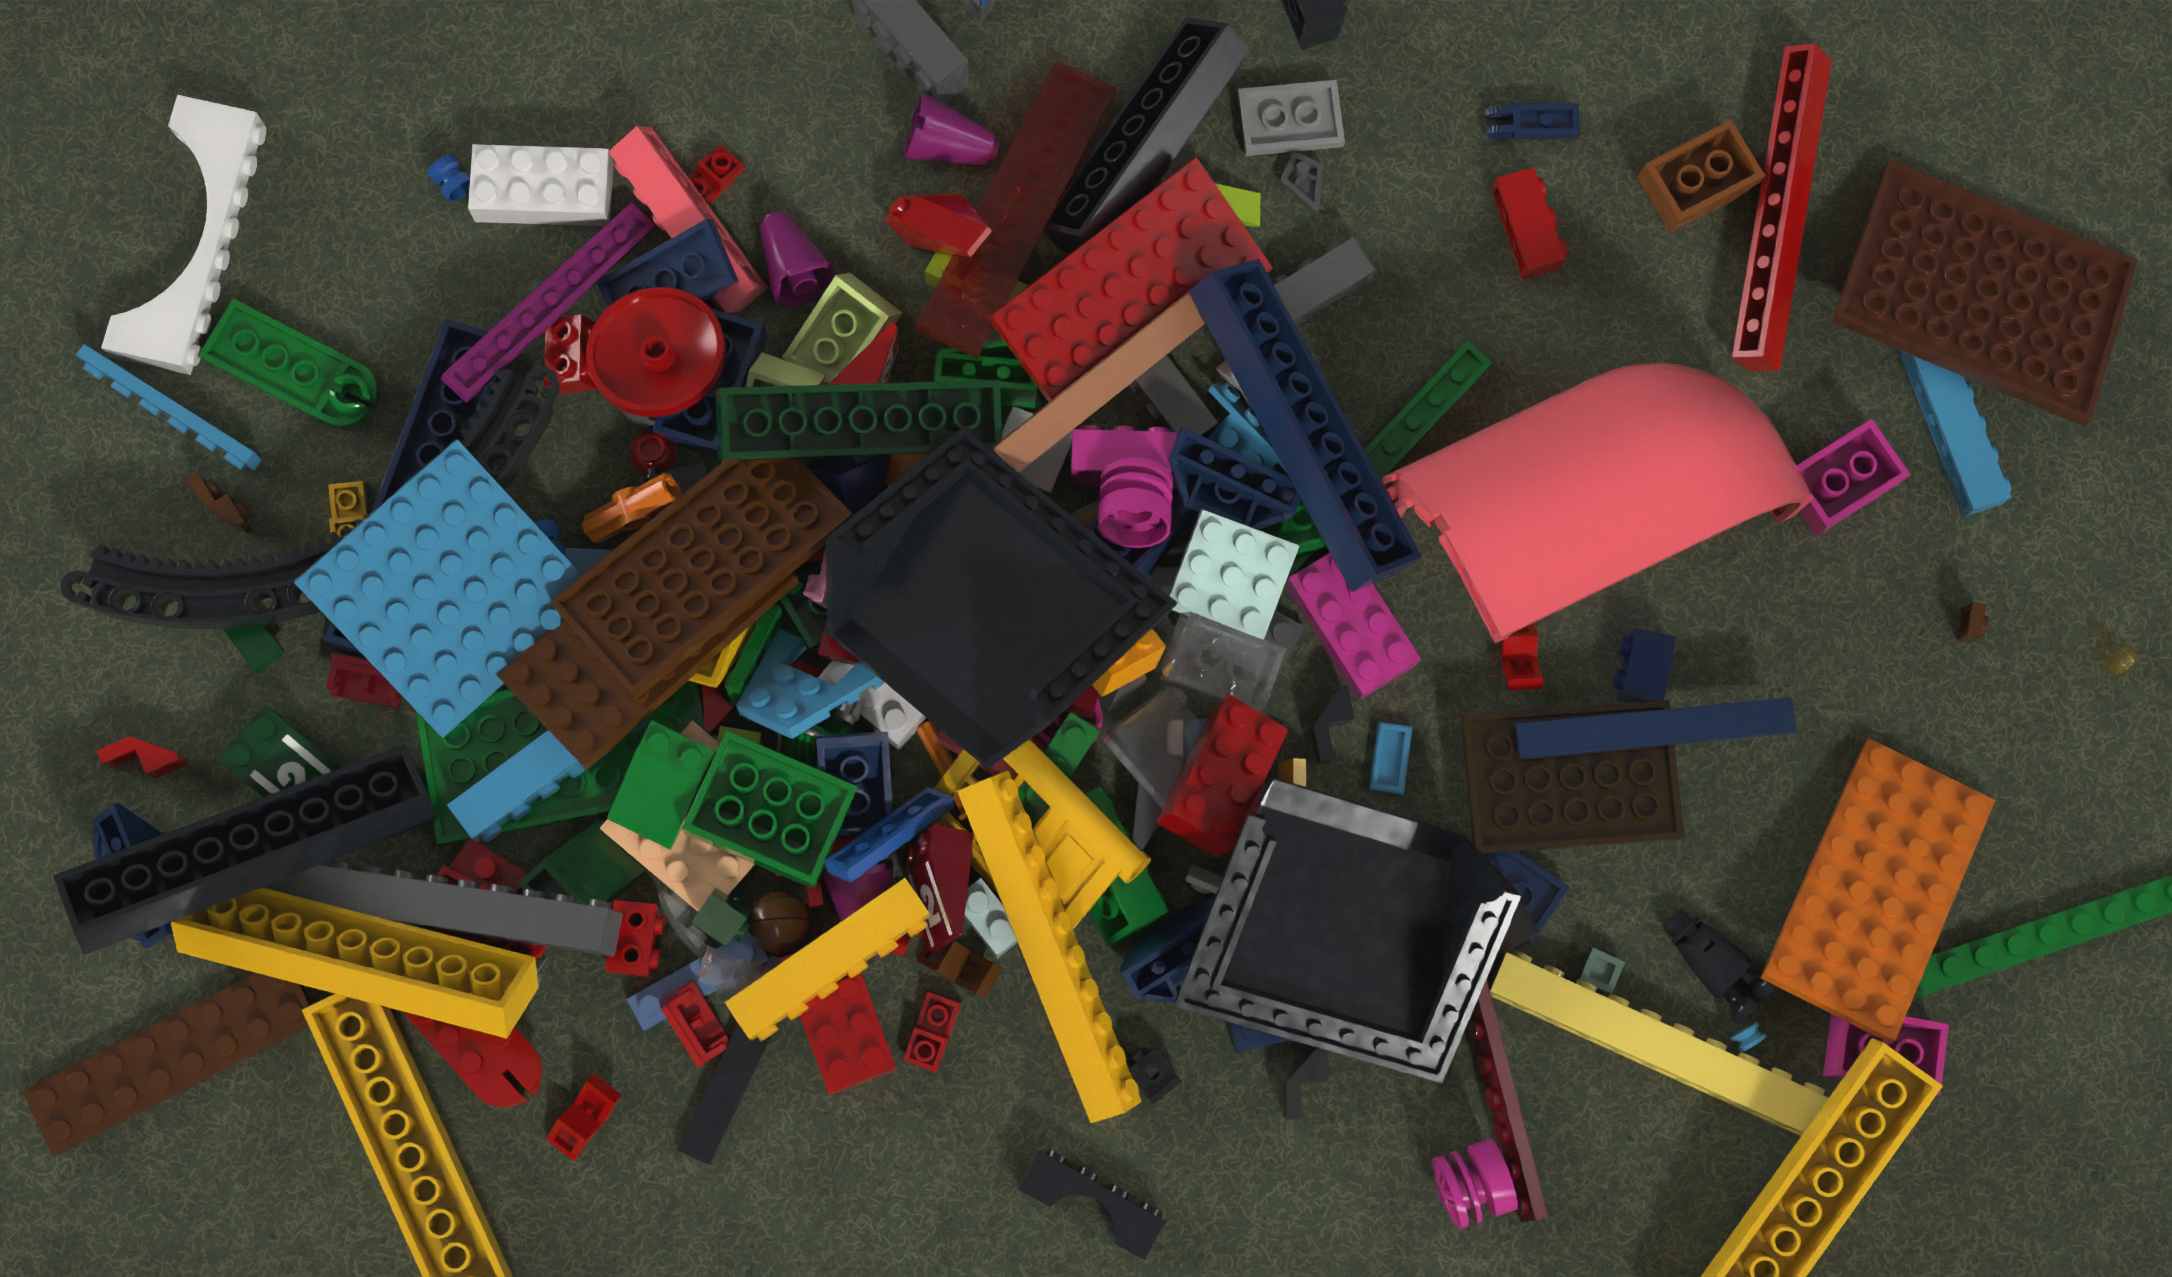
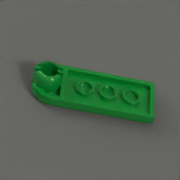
M234 298L198 355L202 361L333 428L350 429L364 423L372 414L366 405L347 400L348 394L373 407H376L378 403L379 386L377 380L367 367Z

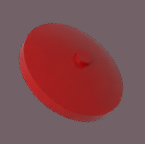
M668 287L638 290L614 302L597 319L590 332L586 348L587 367L600 394L616 408L629 414L643 417L667 416L681 412L696 404L710 392L718 381L726 358L725 337L721 325L711 308L693 294Z

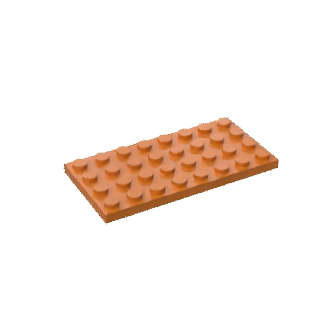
M1867 738L1862 745L1760 978L1890 1044L1896 1041L1995 800Z

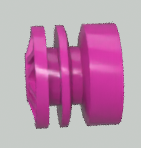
M1145 458L1119 459L1108 464L1102 471L1100 484L1101 501L1098 514V530L1102 537L1111 543L1132 548L1150 547L1163 542L1169 536L1171 529L1173 476L1170 470L1161 463Z
M1492 1138L1467 1146L1469 1163L1465 1164L1456 1150L1449 1152L1450 1165L1443 1155L1432 1158L1435 1175L1434 1182L1439 1199L1458 1230L1469 1227L1468 1214L1475 1224L1482 1222V1204L1485 1205L1493 1217L1518 1209L1517 1196L1508 1167Z

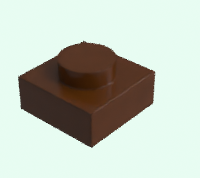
M1973 601L1962 608L1957 641L1972 643L1986 633L1989 622L1988 616L1985 615L1987 604Z

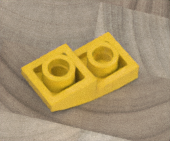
M366 481L328 484L332 518L329 519L330 532L334 531L340 537H343L344 526L347 525L353 530L357 527L356 520L360 519L363 521L368 517Z

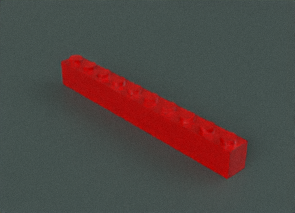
M1816 43L1786 46L1784 48L1763 171L1765 177L1761 183L1732 358L1749 372L1780 371L1832 63V60Z

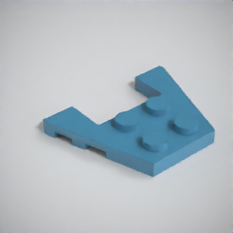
M780 629L736 706L740 716L793 739L830 717L829 711L842 703L850 705L860 699V692L871 686L876 690L885 682L859 662L836 685L789 666L807 648L803 638Z

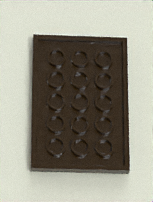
M1669 700L1462 714L1460 719L1473 845L1482 854L1685 839L1674 745L1518 760L1514 725L1518 723L1670 709Z

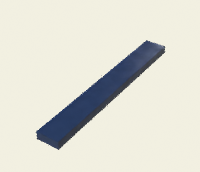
M1792 697L1518 723L1514 725L1518 760L1784 735L1797 732Z

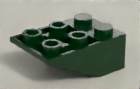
M603 816L542 860L518 884L523 890L528 889L546 893L545 899L556 900L557 894L578 898L577 904L589 905L590 899L612 903L648 869L599 829L607 820Z

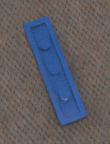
M927 787L824 860L827 872L848 882L860 878L865 871L879 861L889 857L897 848L914 839L918 833L932 823L939 821L943 815L954 808L952 797Z

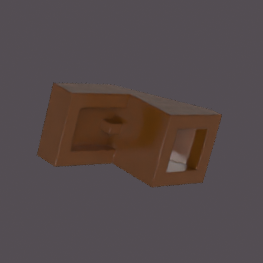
M955 940L936 952L929 951L926 943L916 960L961 988L983 999L986 998L1002 970L995 963L971 952Z

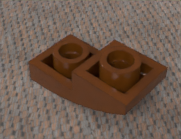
M198 472L186 479L196 495L219 517L243 532L248 533L253 530L247 521L252 515L241 499L236 502L228 494L223 496L212 478L206 481Z

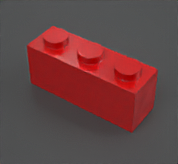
M1533 167L1496 178L1491 191L1522 280L1560 270L1566 261L1568 251L1564 239L1558 237L1555 228L1557 226L1556 214L1552 207L1548 208L1545 200L1546 186L1542 177H1537Z

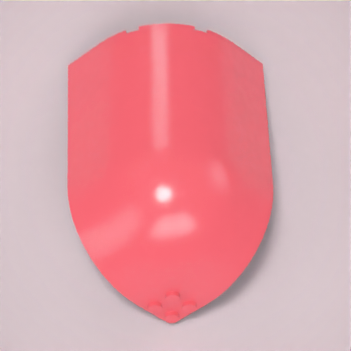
M1668 363L1635 364L1616 368L1590 378L1402 467L1381 479L1401 518L1407 508L1415 505L1413 507L1415 513L1428 527L1436 525L1443 535L1438 536L1439 542L1460 575L1495 644L1536 621L1758 515L1770 511L1772 517L1779 523L1790 519L1813 499L1809 487L1781 436L1767 415L1753 400L1738 388L1717 376L1700 369Z

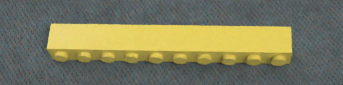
M1512 950L1511 954L1506 952L1500 956L1488 984L1491 997L1796 1135H1803L1829 1098L1824 1096L1825 1090L1819 1086L1805 1082L1804 1086L1791 1081L1792 1075L1788 1072L1774 1067L1771 1071L1758 1066L1760 1062L1758 1059L1744 1053H1739V1056H1735L1727 1052V1046L1717 1040L1707 1038L1706 1042L1693 1037L1694 1031L1686 1026L1675 1023L1671 1027L1660 1022L1662 1016L1647 1009H1642L1641 1013L1628 1007L1630 1002L1624 998L1609 994L1608 998L1596 993V986L1577 979L1576 983L1563 978L1565 974L1563 971L1549 965L1540 968L1531 963L1532 958L1519 951Z

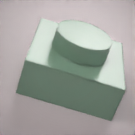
M1592 947L1587 954L1578 979L1596 986L1597 990L1605 994H1612L1625 962Z

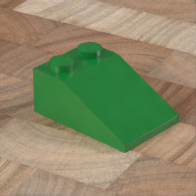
M651 720L632 758L607 819L671 850L682 830V826L716 751Z

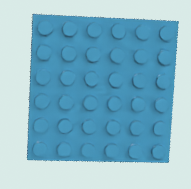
M456 439L299 576L294 583L443 738L504 684L497 676L501 670L524 650L533 645L547 630H554L560 626L562 617L553 608L550 601L582 575L459 440Z

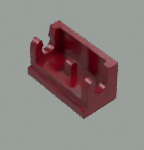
M336 653L332 654V662L326 688L330 689L329 695L400 709L402 695L367 659Z

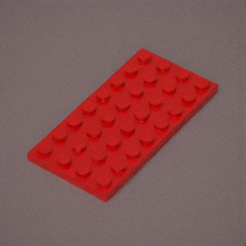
M1196 157L996 310L988 319L1041 393L1050 402L1200 283L1212 271L1260 259L1267 273L1273 267Z

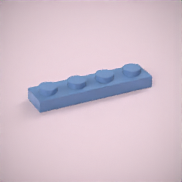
M747 931L739 942L733 939L727 947L724 945L718 947L626 1000L643 1031H646L667 1019L660 1008L659 1000L692 979L703 997H706L763 965L769 959L764 950L753 942Z

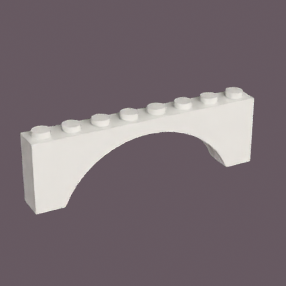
M177 95L168 126L176 137L193 152L204 177L207 192V214L203 235L192 260L171 286L144 305L110 317L101 348L111 358L191 375L193 366H197L200 362L198 355L202 349L199 345L202 335L207 334L211 325L209 311L212 302H216L219 298L220 283L218 280L221 270H226L229 264L230 254L228 246L230 239H234L238 233V212L240 207L243 208L246 205L248 199L246 185L249 176L255 174L257 168V157L255 154L258 145H262L265 141L266 126L257 112Z

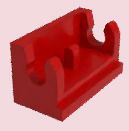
M693 979L659 1000L662 1012L697 1068L728 1047L726 1044L730 1040Z

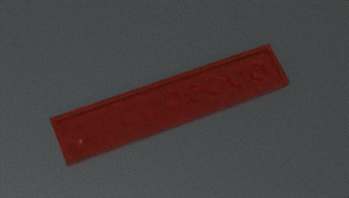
M1058 61L1055 62L976 210L977 214L985 221L992 232L972 257L952 255L916 323V331L977 359L979 358L994 329L988 317L1008 302L1115 95V87Z

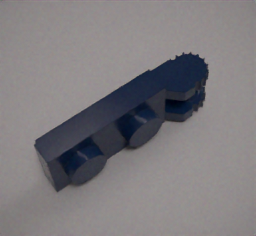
M1513 103L1512 106H1492L1485 109V118L1505 120L1511 118V125H1497L1487 128L1486 138L1508 139L1511 137L1512 140L1578 139L1580 136L1579 104Z

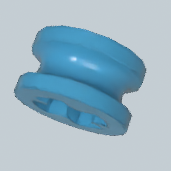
M1757 1021L1747 1025L1730 1037L1732 1042L1736 1041L1739 1043L1738 1051L1740 1053L1750 1049L1767 1037L1765 1032L1761 1033L1758 1031L1759 1024Z

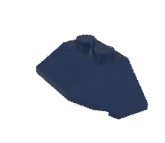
M1184 427L1180 428L1168 460L1184 508L1198 515L1200 510L1204 509L1257 530H1262L1295 515L1301 498L1289 477Z
M114 804L92 819V828L95 830L93 841L94 860L160 836L161 832L121 804ZM171 923L151 929L132 938L139 941L140 945L145 949L151 948L173 933Z
M1214 898L1192 902L1136 938L1119 969L1136 1000L1175 1001Z

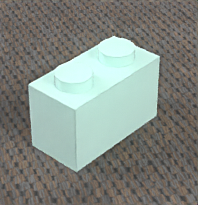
M980 878L967 890L964 918L998 959L1018 941L1003 905L982 878Z

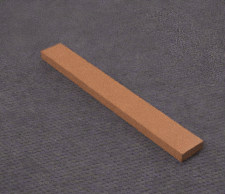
M1191 290L990 449L1017 472L1022 471L1205 324L1200 311L1189 293Z

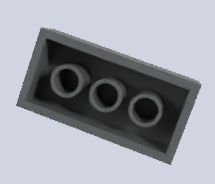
M851 0L855 12L853 17L857 24L864 31L869 29L874 34V42L883 54L890 53L896 60L895 66L905 79L912 78L918 85L916 90L920 96L922 94L930 95L945 104L969 86L968 59L916 0Z

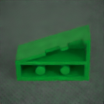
M1000 338V341L982 345L977 342L937 350L933 382L1000 380L1002 406L1035 409L1037 386L1003 338Z

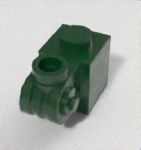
M715 887L691 923L727 947L733 938L739 942L751 925L747 922L751 911L746 907L743 899L738 896L726 895Z

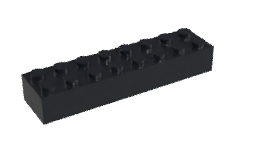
M1185 17L1038 227L1061 251L1073 252L1153 190L1160 178L1168 171L1171 162L1186 145L1194 129L1205 118L1208 109L1223 92L1225 85L1234 72L1239 69L1243 59L1250 51L1229 23Z

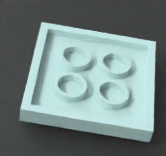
M1201 509L1168 594L1178 602L1172 610L1263 643L1299 545Z

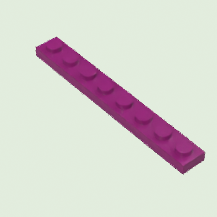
M631 202L442 374L441 380L466 403L469 402L496 377L494 374L496 370H503L645 240L654 231L656 225Z

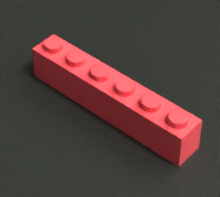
M636 126L608 151L615 160L614 167L623 177L629 179L634 186L633 193L637 199L650 208L654 214L652 218L655 224L661 230L666 231L671 239L705 219L713 220L739 282L711 297L712 302L719 310L725 313H739L768 289L766 283L652 127Z

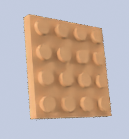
M691 721L681 733V735L714 751H717L720 745L694 721ZM608 819L599 828L697 911L700 910L715 887L726 895H730L755 866L751 862L685 835L683 830H681L670 850Z

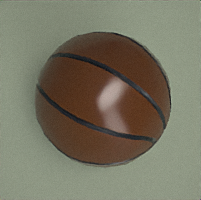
M772 892L764 895L754 903L748 915L747 922L751 924L748 932L753 942L759 948L772 954H786L794 951L803 944L810 931V915L805 904L794 895L786 892Z

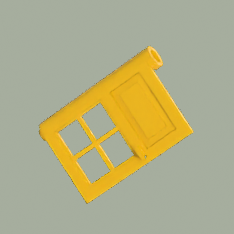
M1029 739L1003 759L1018 773V776L1014 779L1017 787L1019 788L1025 780L1050 806L1032 830L1038 845L1045 854V862L1052 879L1058 886L1059 897L1065 912L1071 919L1072 929L1074 930L1117 876L1126 884L1131 882L1147 867L1151 858L1144 851H1140ZM963 750L934 789L950 795L953 800L958 794L957 791L962 789L966 782L969 785L978 782L972 774L981 763L967 751ZM947 812L939 821L935 822V824L967 831L950 812ZM974 834L970 865L997 892Z

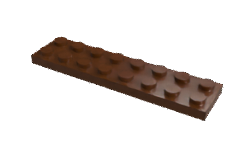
M254 973L24 1090L23 1093L51 1155L58 1156L309 1027L302 1010L312 1004L301 984Z

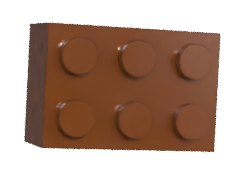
M1729 120L1646 163L1637 176V180L1671 234L1755 190L1765 177V174L1732 120Z

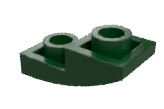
M267 625L223 629L245 661L258 674L285 653L272 628Z

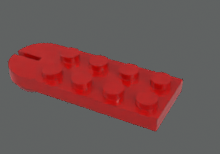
M402 1011L483 1102L497 1108H509L530 1101L507 1079V1071H510L529 1093L537 1095L543 1072L542 1060L535 1047L516 1026L506 1039Z

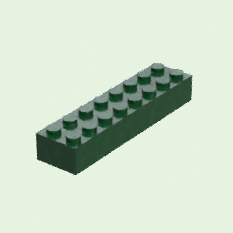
M1000 380L730 387L715 390L718 461L932 453L963 427L989 449L1002 440Z

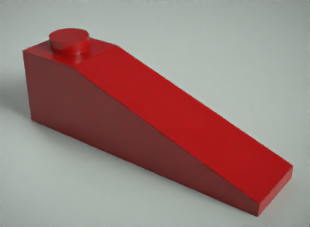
M948 192L911 194L899 197L892 203L889 208L890 213L884 219L912 248L972 257L992 232L962 194Z

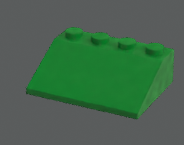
M726 730L682 826V830L685 835L815 890L825 868L824 860L832 852L858 786Z

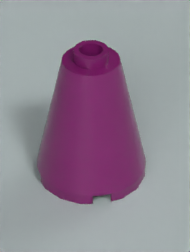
M922 94L920 96L911 120L910 135H907L904 158L915 161L986 165L988 160H995L999 141L995 140L994 132L930 95Z
M779 211L769 213L764 217L759 229L771 295L775 303L783 302L785 307L794 308L821 298L818 292L825 287L828 288L836 275L834 267L788 213Z
M891 858L879 861L878 864L872 866L860 878L852 882L828 873L827 869L823 870L825 883L841 922L892 887L894 866Z

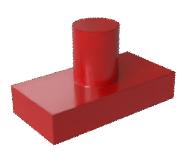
M473 839L467 840L450 865L452 869L488 888H491V884L513 888L512 894L517 895L522 889L518 882L527 875L526 872Z

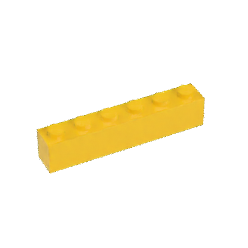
M904 878L724 1003L750 1040L758 1037L760 1041H763L778 1030L776 1024L788 1016L790 1020H793L808 1010L809 1007L806 1005L808 1001L817 995L820 999H824L837 990L839 987L836 982L848 974L852 979L867 969L869 966L866 961L877 953L882 958L899 946L896 940L906 933L913 937L926 928L928 924L925 920L931 917L930 913L906 878Z

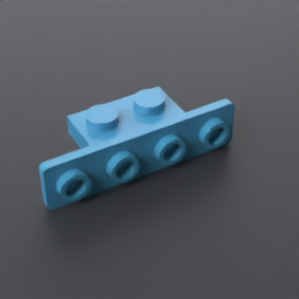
M1217 382L1212 384L1208 391L1230 414L1208 438L1268 468L1273 469L1279 464L1285 470L1251 407L1247 408L1239 400L1240 394L1228 383Z

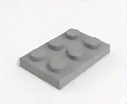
M1337 80L1238 89L1237 98L1245 156L1344 147L1345 138Z

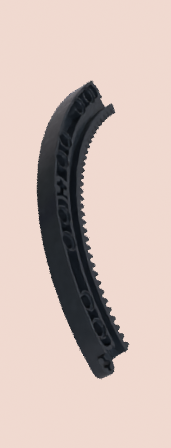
M548 367L534 368L529 372L526 379L514 375L508 369L496 370L494 374L500 383L489 384L494 395H483L482 398L486 402L487 407H476L480 419L469 418L468 421L473 429H461L460 431L465 440L459 442L504 490L517 476L539 443L554 414L552 406L559 393L560 383L556 374ZM544 377H547L551 386L550 388L544 387L540 393L542 398L545 399L543 405L541 400L536 397L539 389L535 382L536 380L542 381ZM519 425H531L530 431L526 435H515V430ZM499 458L508 459L504 469L500 471L492 470V464L495 460ZM360 519L356 520V526L362 522ZM347 525L344 526L343 537H340L334 531L331 532L330 543L319 537L317 548H314L309 542H305L304 552L293 546L291 547L290 556L282 550H278L276 560L268 553H265L262 562L255 556H250L248 564L241 558H236L234 565L227 559H222L220 566L213 560H208L206 566L199 560H194L193 565H191L184 559H181L179 564H177L172 559L167 558L164 563L158 557L153 556L151 560L142 554L136 557L131 552L126 551L123 554L116 548L110 550L105 545L99 544L90 553L89 557L93 559L88 573L78 570L69 572L61 580L60 589L62 595L76 605L92 609L99 614L141 624L185 629H230L274 624L322 612L311 600L306 603L300 602V596L303 591L294 581L349 534L352 529ZM82 582L86 587L92 589L91 596L79 591L76 594L71 589L72 585ZM135 596V605L129 610H124L125 600ZM271 598L272 605L270 609L259 613L258 606L263 599ZM173 602H178L177 612L172 616L166 617L165 610L167 606Z

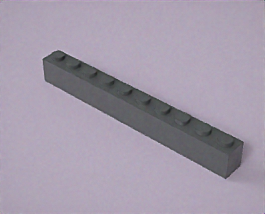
M331 861V866L318 865L280 880L278 892L407 925L612 957L615 956L623 917L622 913L611 909L612 903L590 899L589 905L577 904L578 898L568 895L557 894L556 900L545 899L546 893L524 889L523 895L512 894L513 888L491 884L490 890L480 889V883L467 880H459L458 886L447 884V878L427 875L426 881L416 880L415 873L395 870L394 876L384 875L385 869L363 865L362 871L352 870L353 864L340 861Z

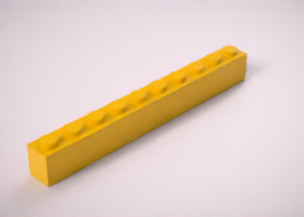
M1009 770L958 790V795L1090 1123L1126 1113L1142 1102L1139 1096L1138 1085L1131 1076L1125 1061V1053L1119 1046L1112 1029L1111 1018L1104 1009L1099 996L1098 986L1092 979L1085 961L1084 951L1079 946L1075 937L1071 919L1065 912L1058 894V886L1051 877L1045 862V854L1038 845L1032 830L1031 819L1024 810L1015 781L1012 779Z

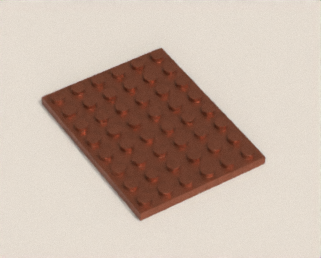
M1889 159L1879 181L1831 322L2086 427L2093 418L2138 260L1898 161Z

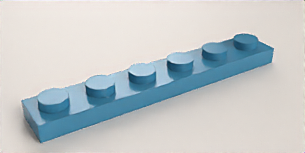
M85 344L77 352L76 356L85 363L82 369L98 380H101L103 376L113 381L110 387L126 398H129L131 394L140 398L141 401L138 405L155 416L162 412L169 417L167 423L179 432L185 434L187 430L192 431L198 435L195 439L197 443L211 452L216 447L225 452L226 454L223 459L241 470L245 465L255 471L262 461L255 452Z

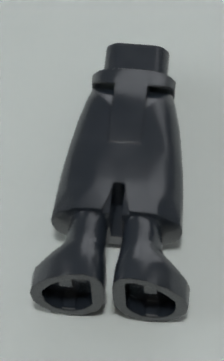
M1681 908L1663 928L1674 938L1671 943L1677 947L1687 965L1716 1000L1721 996L1726 999L1730 1005L1731 1019L1739 1025L1777 986L1760 978V975L1749 969L1755 961L1740 948L1702 921L1697 924L1700 919L1697 916L1693 919ZM1736 981H1738L1749 994H1745L1740 989H1738L1734 985Z

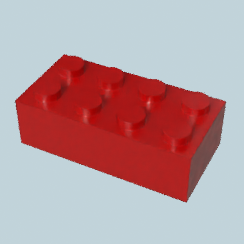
M1231 694L1226 695L1213 705L1156 823L1215 858L1231 850L1238 838L1246 815L1260 791L1289 729Z
M795 953L780 958V964L788 958H790ZM861 973L852 979L848 974L836 982L839 987L837 990L824 999H820L817 995L808 1001L806 1005L809 1009L800 1015L829 1096L896 1070V1065Z

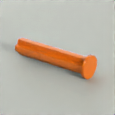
M928 721L917 728V733L942 778L954 763V759L946 747L935 741L939 731L935 724ZM957 794L953 800L961 813L958 817L959 820L964 821L968 817Z

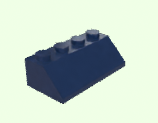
M711 308L721 325L726 342V358L722 373L710 392L696 404L681 412L657 417L653 432L691 452L718 460L715 390L746 386L749 370L763 352L768 335L764 325Z

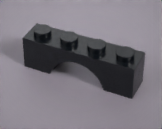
M1050 1148L1046 1154L1039 1151L1018 1190L1049 1207L1069 1195H1086L1097 1200L1104 1206L1111 1218L1113 1226L1112 1242L1139 1258L1146 1260L1166 1222L1159 1218L1162 1211L1144 1201L1140 1207L1127 1200L1130 1193L1112 1183L1109 1189L1096 1183L1099 1176L1082 1166L1076 1172L1064 1165L1067 1161L1066 1157Z

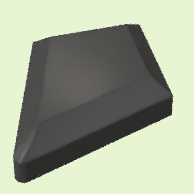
M1293 151L1279 182L1312 212L1318 214L1324 164Z

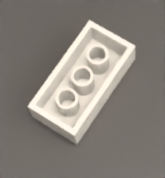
M473 144L468 210L475 222L606 226L611 219L613 159L608 152L609 149Z

